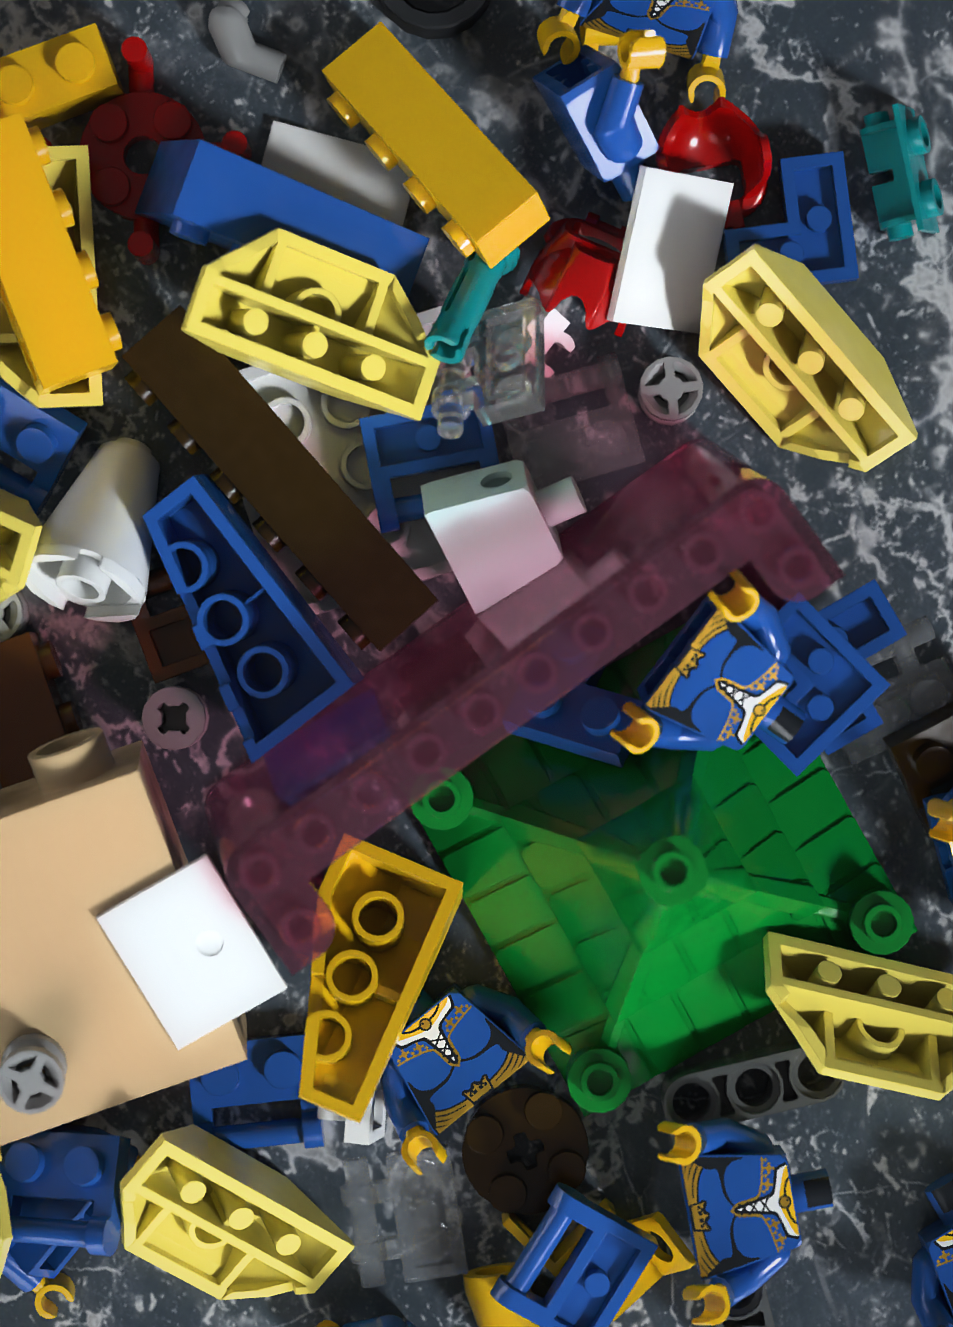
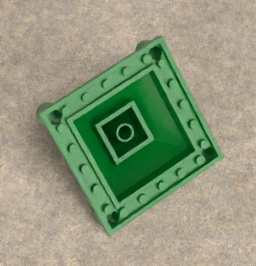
M686 623L607 666L596 687L641 700L637 688ZM504 725L399 783L410 803L414 816L422 824L449 875L463 882L462 898L518 998L544 1023L546 1030H551L570 1043L572 1047L570 1055L562 1051L555 1044L549 1046L547 1050L568 1085L571 1097L578 1104L584 1117L594 1112L605 1113L616 1109L626 1100L631 1090L777 1009L765 990L763 938L768 931L869 955H887L897 952L908 943L911 935L918 931L914 924V917L910 906L902 897L897 895L820 755L804 771L795 776L755 734L751 736L740 750H733L722 745L714 751L668 750L651 747L641 754L630 752L623 767L620 768L507 733Z

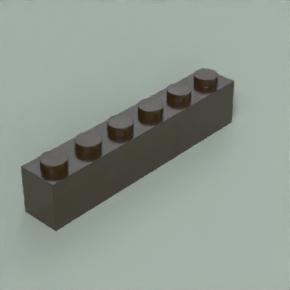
M179 305L122 355L123 359L133 369L124 379L149 407L158 399L175 417L166 427L191 455L200 448L206 452L218 466L209 476L234 504L242 497H245L261 515L252 525L277 553L287 545L303 563L294 573L319 602L330 594L344 610L345 614L337 622L357 646L363 650L372 642L379 652H382L437 604L439 600L228 358L181 330L187 311Z

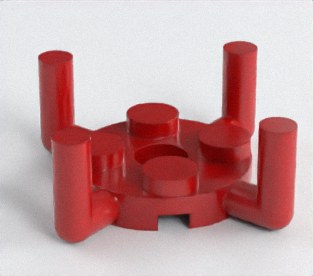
M132 36L125 39L121 46V53L128 64L129 93L115 97L94 109L83 131L80 145H88L91 193L105 208L123 219L133 221L134 233L128 238V249L139 263L151 265L158 260L160 255L159 223L134 213L148 174H138L128 168L126 162L128 150L133 144L143 140L152 141L158 146L161 141L206 140L197 121L184 105L170 97L155 93L153 57L144 40ZM233 130L227 132L223 136L222 142H208L247 160H251L252 152L245 135L240 131ZM43 137L46 146H53L47 138Z

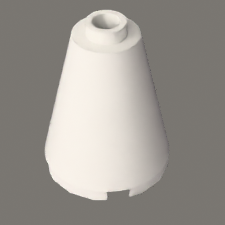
M119 438L116 441H108L101 444L43 525L25 585L32 593L50 605L64 610L67 600L87 607L83 618L100 622L120 623L133 620L139 615L141 607L147 598L153 540L142 515L156 505L160 472L158 461L152 456L151 450L144 443L132 438Z

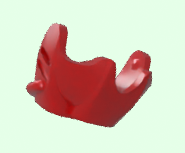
M719 97L713 104L702 111H692L684 105H679L660 134L658 140L659 149L655 157L656 168L687 174L736 165L740 170L744 195L740 199L730 201L724 230L745 228L743 218L753 213L761 205L767 193L768 178L772 169V154L768 135L762 133L750 117L724 97Z
M589 211L586 219L563 218L549 225L544 234L546 244L536 256L519 292L527 297L530 289L535 285L546 312L552 311L562 300L570 296H578L584 304L586 311L585 325L588 330L610 322V320L606 319L621 253L579 234L602 240L621 252L627 228L622 225L620 229L599 220L600 215ZM617 322L614 335L622 338L627 323Z

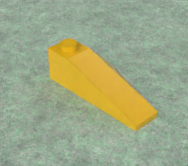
M347 833L343 834L318 890L308 1012L299 1089L300 1099L358 1124L361 1123L463 896V882Z

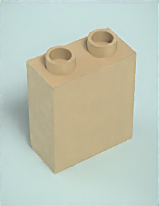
M102 728L76 731L36 748L27 756L35 777L0 789V1065L3 1052L10 1042L21 1035L32 1033L47 1035L58 1042L65 1052L67 1060V1071L62 1095L55 1105L46 1111L35 1114L17 1112L6 1105L0 1096V1146L247 1060V1017L245 1013L178 1050L97 920V915L189 864L143 741L140 740L110 751ZM33 1062L21 1066V1068L24 1069L25 1067L32 1066Z

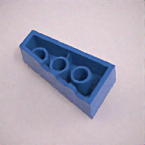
M201 139L160 142L134 212L137 215L170 227L169 232L184 240L206 246L207 242L225 248L229 252L275 228H281L394 274L407 297L411 291L430 239Z
M208 474L193 475L142 515L177 594H180L194 626L191 628L202 651L205 650L220 684L218 689L229 712H232L244 741L242 743L251 763L267 754L365 678Z

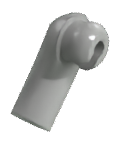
M220 0L217 7L213 8L209 14L208 29L222 61L229 67L277 84L286 63L287 53L254 41L248 25L247 16L250 10L242 0Z

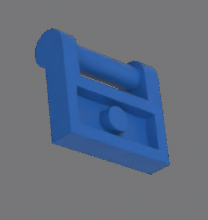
M1 378L0 450L35 470L37 474L33 482L0 463V488L27 500L38 517L52 495L88 423L64 408L37 409Z
M486 394L426 405L421 421H415L391 413L359 418L381 534L400 530V523L426 519L422 493L394 498L391 484L392 479L479 463L480 469L500 464Z
M305 1032L247 1038V1060L190 1079L189 1086L194 1125L238 1150L304 1143L305 1149L325 1147L323 1119L317 1118L318 1106L299 1098ZM300 1099L301 1117L215 1126L214 1108Z
M42 1131L0 1146L2 1156L0 1173L6 1187L13 1235L10 1248L16 1243L83 1247L91 1255L112 1256L116 1252L120 1240L122 1223L120 1181L127 1174L131 1138L118 1135ZM23 1197L94 1202L93 1216L89 1221L21 1216Z
M557 1182L547 1199L551 1205L509 1274L499 1276L490 1294L507 1309L540 1327H609L659 1245L653 1235L591 1202L574 1188ZM574 1220L587 1229L544 1298H541L529 1289L568 1226Z

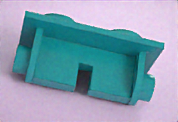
M899 103L892 105L894 120H890L888 111L871 113L863 116L865 128L859 131L869 174L874 175L889 170L893 172L894 181L872 186L880 231H887L889 242L913 237L912 225L917 224L918 231L932 234L939 233L937 216H941L944 213L940 187L935 178H928L924 154L929 153L931 150L926 122L921 115L915 116L913 108Z

